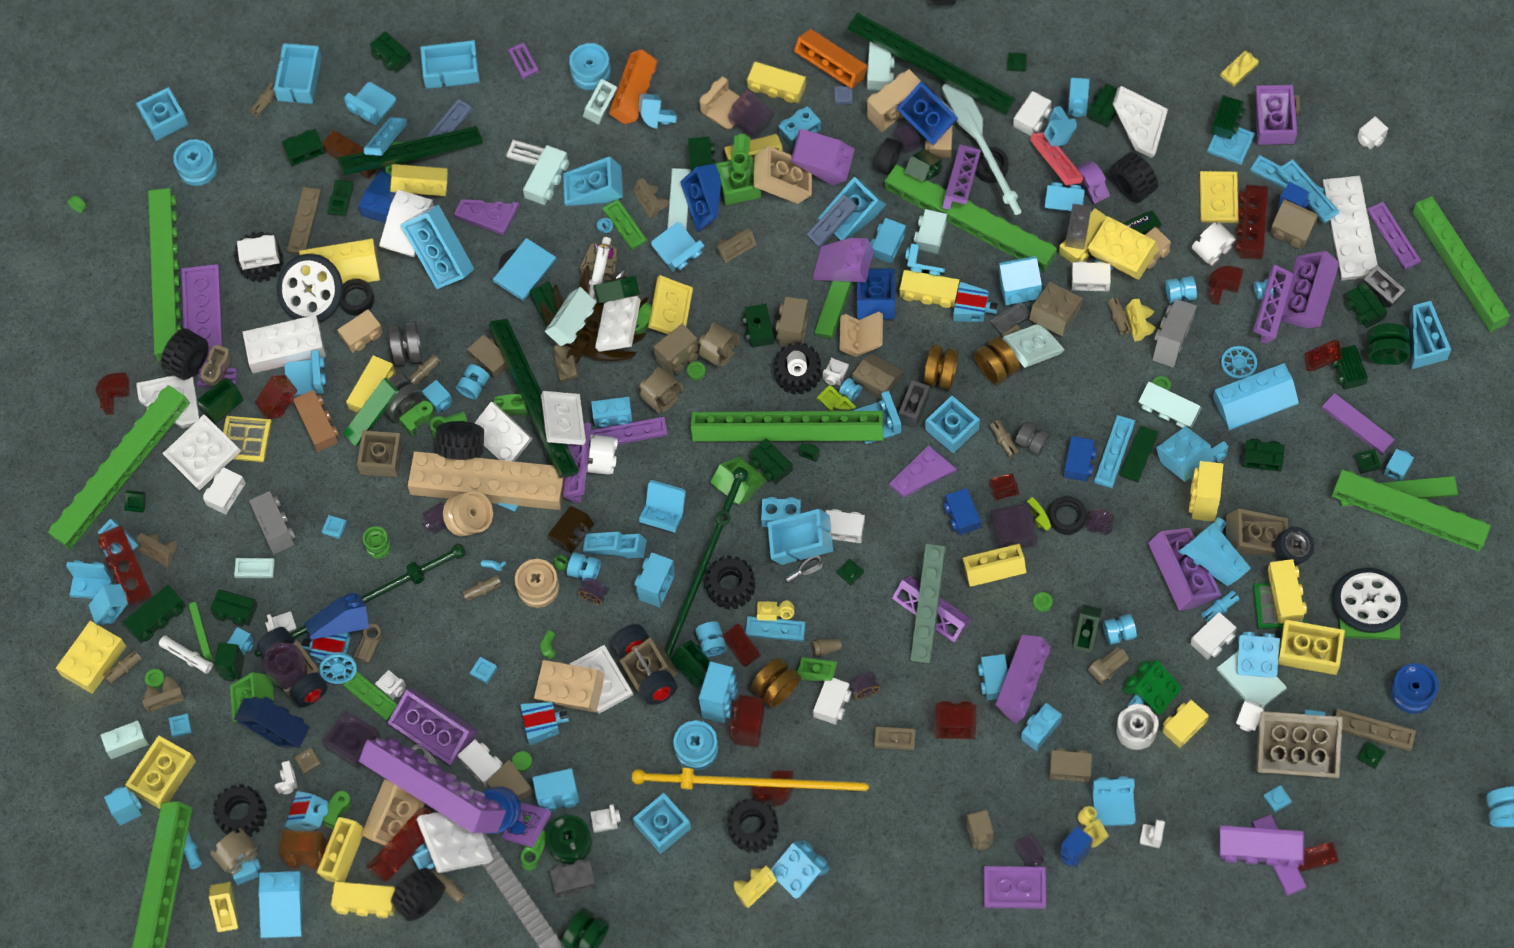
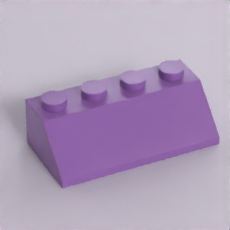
M1327 251L1297 256L1292 271L1294 274L1281 318L1282 322L1307 329L1321 326L1340 263Z
M1191 528L1160 531L1148 543L1179 611L1194 609L1221 596L1213 576L1208 573L1209 570L1200 564L1196 565L1193 563L1194 560L1186 554L1182 555L1178 552L1194 538Z
M1021 636L997 699L996 706L1014 723H1018L1025 717L1032 695L1036 690L1038 679L1043 672L1046 658L1050 653L1051 646L1043 637Z
M407 689L388 721L389 725L449 765H452L458 759L457 755L471 744L478 732L476 728L417 689Z
M1232 826L1220 827V855L1222 859H1225V862L1237 863V860H1242L1247 864L1266 862V865L1278 866V863L1287 864L1286 866L1288 867L1304 865L1305 837L1303 831Z

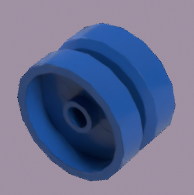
M1411 663L1403 666L1397 672L1391 686L1393 703L1400 710L1409 714H1418L1426 711L1431 706L1438 691V679L1435 673L1425 665Z
M503 786L493 787L482 792L485 794V798L500 803V807L506 810L500 828L495 833H500L514 826L521 814V802L518 796L511 789Z

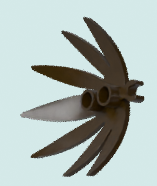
M589 265L586 266L579 283V287L588 295ZM623 270L617 278L625 276L626 271ZM555 284L554 303L556 312H558L564 301L558 286ZM648 297L640 301L639 310L648 301ZM542 301L541 309L549 326L555 315ZM604 302L596 303L593 308L594 311L586 320L585 325L577 331L576 339L570 344L566 343L567 346L571 347L566 358L569 359L571 355L576 356V364L580 362L582 354L600 361H620L634 357L636 352L612 350L599 352L595 348ZM646 333L634 335L632 344L643 339Z

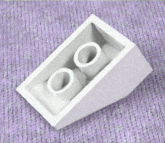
M397 190L390 206L380 247L415 257L416 252L404 233L401 224L424 210L433 207L432 200Z

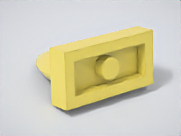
M1244 51L1221 73V77L1235 87L1259 64V61L1251 53Z
M1132 299L1125 307V311L1132 329L1134 341H1140L1145 336L1152 334L1156 329L1154 325L1146 321V318L1150 317L1154 310L1141 305L1140 299Z
M767 866L763 869H751V880L749 882L734 881V890L747 908L777 881Z

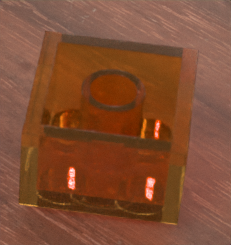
M282 830L279 855L289 868L297 869L300 866H308L307 868L318 870L328 843L322 832Z

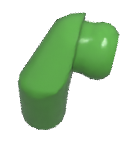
M547 630L540 642V649L544 657L553 659L556 655V650L552 649L551 643L556 634L550 630Z

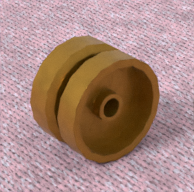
M998 336L988 341L987 347L983 345L973 352L979 369L994 385H999L1006 380L1007 375L1011 376L1020 370V364L1015 353Z
M932 344L926 360L924 384L934 387L940 376V387L951 390L959 350L948 348L943 358L942 346Z
M777 657L757 674L752 682L751 689L758 696L764 695V702L771 708H774L793 693L801 680V676L794 669L788 670V663L781 657Z

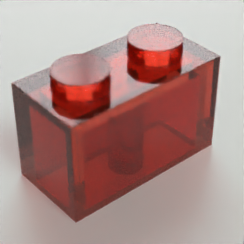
M286 374L272 376L255 403L267 419L279 418L284 415L286 408L293 401V397L298 390Z

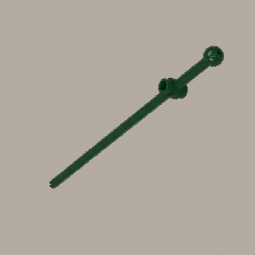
M737 467L733 471L734 481L722 510L716 513L714 517L716 526L665 648L669 659L723 526H726L731 521L730 509L741 482H744L748 477V472L744 468Z
M455 544L451 549L452 551L422 566L417 565L416 562L408 564L406 574L361 596L363 602L366 603L410 580L414 584L422 583L425 580L423 576L425 572L453 558H463L466 554L463 545ZM304 625L289 634L293 639H296L307 633ZM255 650L254 654L256 657L262 656L258 650Z

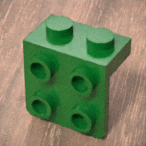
M1158 660L1143 661L1137 667L1136 673L1126 680V685L1122 690L1127 695L1138 694L1156 715H1161L1180 692L1181 686Z

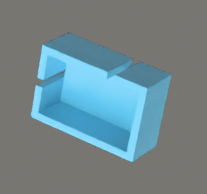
M475 41L421 47L423 79L426 89L442 87V84H445L447 87L480 83Z
M283 43L274 87L277 101L294 102V99H296L297 103L313 104L322 61L319 46Z
M820 509L768 522L771 559L784 565L797 561V558L803 560L833 552L832 535L828 533L831 532L830 515Z
M710 662L699 697L702 718L725 723L726 719L731 717L733 707H731L732 700H736L738 694L733 667Z

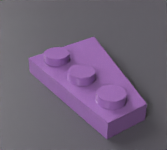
M461 199L453 215L456 219L504 236L520 205L517 202L504 204L500 201L486 203L482 200Z
M928 445L889 483V486L904 498L933 482L941 480V478L957 472V469Z

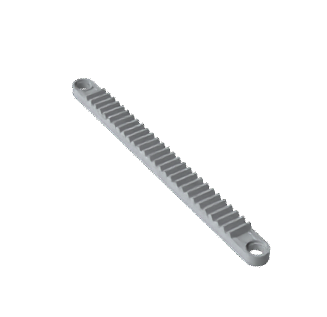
M419 744L411 747L414 753L416 751H423L424 757L428 759L429 763L438 765L428 750ZM482 833L493 858L490 863L482 864V866L539 948H563L557 935L544 919L486 833Z

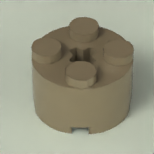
M713 322L706 335L703 334L698 341V344L701 345L699 355L718 367H724L735 354L733 349L734 346L738 347L740 337L730 329Z
M658 367L648 379H644L639 385L641 399L657 413H660L661 410L666 412L679 400L677 396L684 389L683 384L661 367Z
M242 828L238 829V833L232 831L217 843L216 847L218 849L216 852L212 850L210 853L225 873H231L233 876L242 870L241 866L246 861L252 862L258 856L256 852L258 846Z

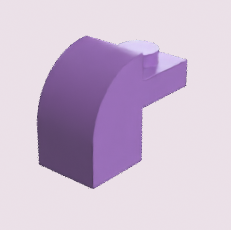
M1087 161L1076 167L1083 176L1082 183H1079V185L1086 188L1090 201L1093 204L1110 196L1104 182L1106 178L1096 163Z

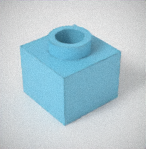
M237 627L228 643L238 644L243 655H245L246 652H250L253 648L254 640L250 633Z

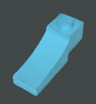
M620 532L590 533L585 536L583 552L585 554L622 556L627 559L644 558L647 540L640 534L622 535Z

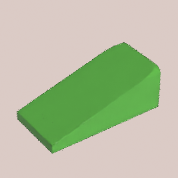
M802 657L797 673L803 681H832L838 663L836 661Z

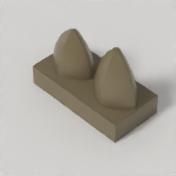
M642 178L637 180L633 192L648 217L652 219L658 215L659 211L669 205L670 200L655 197L658 187L647 184L646 180Z
M749 228L744 231H736L734 237L729 240L718 239L717 242L720 256L725 263L757 245Z
M557 343L553 347L560 381L563 383L580 377L578 366L575 363L576 357L571 355L569 359L566 358L571 347L566 344L560 346Z
M140 533L136 540L140 545L136 550L169 567L173 561V554L177 549V540L161 544L159 543V534L146 536Z
M166 676L163 682V693L161 694L154 687L148 686L144 700H142L147 713L185 700L184 694L175 680Z

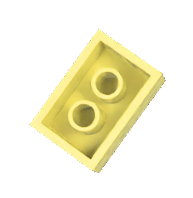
M1107 216L1088 249L1092 256L1105 263H1110L1111 266L1139 280L1158 251V246L1155 240Z
M1200 461L1199 468H1195L1188 511L1192 513V519L1215 521L1221 495L1222 463Z
M1285 620L1282 628L1278 665L1337 675L1340 667L1345 630Z
M89 621L56 669L62 677L93 694L104 679L103 675L109 672L126 648V645L121 638Z
M158 736L125 786L130 792L134 791L137 797L161 809V804L168 803L196 760L191 753Z

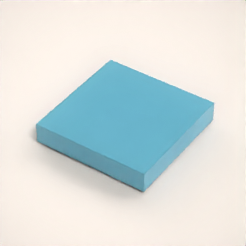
M1239 127L1238 133L1233 134L1232 139L1214 134L1207 152L1242 165L1255 133Z

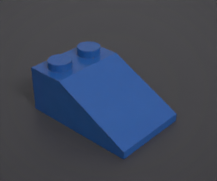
M920 82L896 108L932 145L958 119L947 104L923 82Z
M716 164L696 167L680 181L697 232L703 230L718 216L721 179Z
M381 169L365 190L358 206L361 216L386 223L391 203L396 195V192H390L391 175L386 173V170Z
M869 269L866 282H857V319H863L876 312L883 314V320L895 319V269Z
M348 593L344 597L338 598L304 623L311 640L369 628L366 606L360 594Z

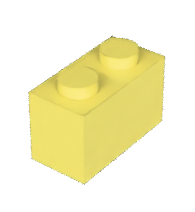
M1192 700L1187 704H1181L1177 709L1178 713L1174 717H1168L1163 723V733L1179 748L1208 721L1209 715Z

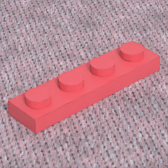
M1044 132L1031 135L1030 141L1065 185L1082 183L1083 176L1059 146H1051Z

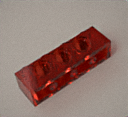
M1246 185L1245 191H1241L1240 202L1243 203V208L1239 209V219H1242V224H1238L1237 235H1241V240H1237L1236 251L1240 252L1239 258L1262 260L1268 186Z
M120 525L99 534L101 538L98 539L99 545L102 550L106 549L108 566L114 568L116 572L113 575L116 584H121L129 605L132 606L153 597L123 526ZM115 543H119L122 546L119 554H114L111 551V547ZM122 561H127L130 565L126 572H122L119 569V564ZM129 579L137 581V587L133 590L127 587Z
M420 807L366 866L379 880L388 882L425 841L417 818L420 815L431 814L432 812L428 808Z

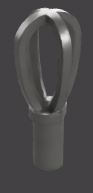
M819 555L807 558L801 563L799 568H796L795 571L784 578L790 583L798 577L811 574L822 568L823 561ZM819 560V563H817L816 565L806 570H803L807 565H809L813 561Z

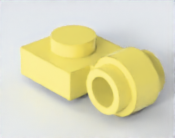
M757 601V620L777 621V616L788 620L794 615V605L790 601H783L779 606H777V602Z
M1086 806L1079 811L1078 820L1081 824L1086 825L1083 831L1093 838V848L1100 845L1109 835L1100 819L1095 820L1096 810L1091 806Z

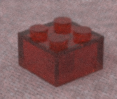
M740 695L739 701L734 703L733 712L735 713V720L731 721V738H734L735 745L758 748L765 712L764 700L759 697Z
M950 701L936 703L935 739H975L976 704L968 701L961 702L960 704H952Z

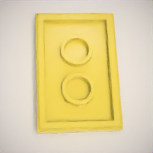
M1200 171L1201 222L1238 223L1237 172Z
M661 275L658 276L648 327L669 334L682 323L686 326L693 287Z

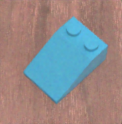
M610 156L563 173L564 205L566 206L608 203L623 197L622 168Z
M853 177L818 218L820 220L843 194L850 198L858 208L834 233L840 240L850 238L875 219L887 205L862 180Z
M300 871L260 873L259 908L261 938L302 937L304 878Z

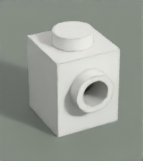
M1374 117L1359 129L1357 138L1362 146H1367L1371 150L1374 146L1379 147L1384 142L1388 127L1378 118Z
M1246 699L1236 724L1240 725L1239 728L1245 731H1255L1257 726H1259L1260 714L1265 706Z

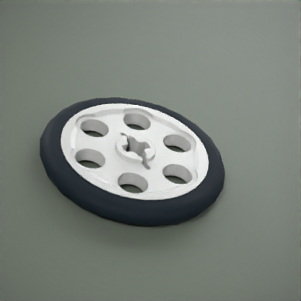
M313 253L299 255L290 260L279 275L277 296L285 313L294 320L316 315L318 322H322L332 316L341 302L343 283L340 273L329 259ZM306 265L311 269L310 274L307 276L302 272L303 267ZM322 271L327 274V279L324 282L319 279V274ZM293 277L297 279V286L295 288H292L289 284L290 279ZM308 285L313 286L311 288L312 292H307ZM326 289L330 292L328 300L322 297V293ZM295 296H299L301 299L298 306L293 304ZM311 302L317 304L315 312H311L309 309Z
M1375 568L1355 569L1339 579L1333 591V604L1339 617L1348 626L1366 633L1384 632L1395 627L1405 616L1408 607L1407 595L1400 582L1389 573ZM1380 582L1383 587L1377 589L1373 587L1372 583ZM1360 583L1362 584L1363 588L1357 590L1352 586V584ZM1392 596L1394 597L1395 601L1389 603L1384 599V597ZM1353 598L1356 603L1349 605L1345 599ZM1385 611L1388 614V616L1386 618H1381L1378 616L1377 612ZM1359 612H1365L1368 615V618L1361 619L1358 617L1357 614Z

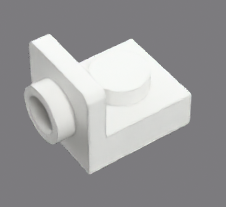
M831 358L827 369L823 371V380L829 385L834 386L837 384L840 386L849 368V364Z
M291 611L272 617L271 614L267 615L268 622H265L268 632L278 627L286 628L289 633L297 629Z
M389 670L375 683L392 700L395 697H400L405 692L406 685L404 680L399 679Z
M290 761L281 763L283 770H280L283 782L275 784L277 792L282 794H290L294 791L293 789L298 788L293 766Z
M609 805V809L591 812L594 833L618 828L617 822H621L619 810L614 809V805Z
M1157 820L1155 826L1144 824L1140 844L1160 848L1165 822Z

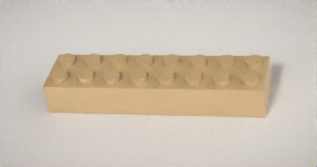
M414 451L408 489L410 495L447 499L468 491H478L483 493L490 503L561 510L565 477L559 478L553 465L484 458L455 460L435 453Z

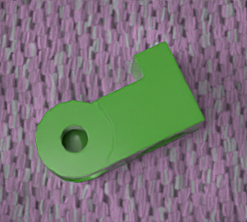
M648 302L642 305L638 312L634 335L642 334L649 328L652 305Z
M509 394L494 398V402L508 415L530 416L521 394Z
M422 401L399 418L400 425L412 438L418 434L417 428L421 424L433 419V406L428 401Z
M338 791L334 794L327 805L328 813L323 817L322 825L334 830L338 817L342 818L343 814L351 808L352 801L347 792Z

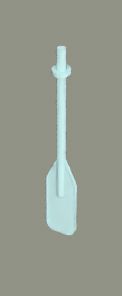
M944 84L942 93L950 109L958 117V124L977 140L1004 193V203L1010 204L1015 215L1020 214L1021 209L1016 201L1018 195L1015 191L1010 190L982 136L983 118L970 95L949 84Z

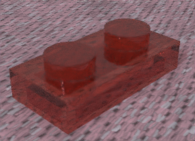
M1335 339L1305 353L1306 367L1310 372L1342 359L1339 341Z
M739 623L723 634L743 666L747 667L761 656Z
M1333 842L1305 848L1304 865H1299L1297 867L1298 871L1303 872L1337 864L1339 860Z

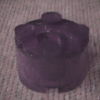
M277 643L266 651L263 667L271 682L281 689L292 687L299 679L307 675L306 661L299 648L294 644Z

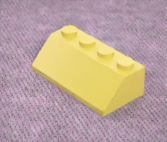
M373 239L299 251L300 255L313 253L329 259L339 271L343 284L351 279H362L367 283L380 281L377 253ZM306 265L303 267L302 272L307 276L310 274L311 269ZM322 271L319 274L320 281H326V272ZM308 285L307 292H312L311 288L313 286Z

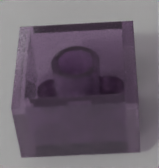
M747 89L733 103L727 117L734 126H738L743 130L744 134L755 140L769 126L774 112Z
M1029 503L991 510L990 519L997 549L1020 544L1021 549L1037 546V534Z
M345 710L322 742L326 750L359 769L362 765L359 759L366 741L376 740V738H381L377 729Z

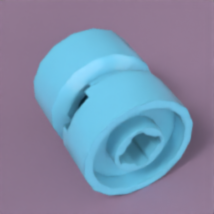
M1193 276L1182 277L1181 281L1177 278L1166 280L1165 287L1169 304H1173L1175 299H1184L1185 301L1197 299L1196 284Z
M469 364L463 374L464 377H461L456 385V389L462 395L476 400L482 391L481 387L485 386L490 376L481 367Z
M574 552L568 563L567 576L577 579L582 577L583 581L594 583L600 571L601 560L594 557L586 558L584 554Z
M1130 614L1119 616L1118 620L1112 618L1102 622L1104 634L1109 645L1120 643L1121 639L1128 641L1137 638L1135 624Z
M707 622L695 629L698 641L701 642L700 649L707 657L722 654L727 650L724 638L721 637L722 630L718 622Z

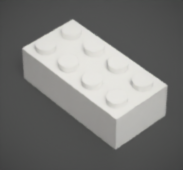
M316 315L243 331L248 363L252 373L283 367L288 362L311 360V351L319 350L320 356L326 357L320 324Z

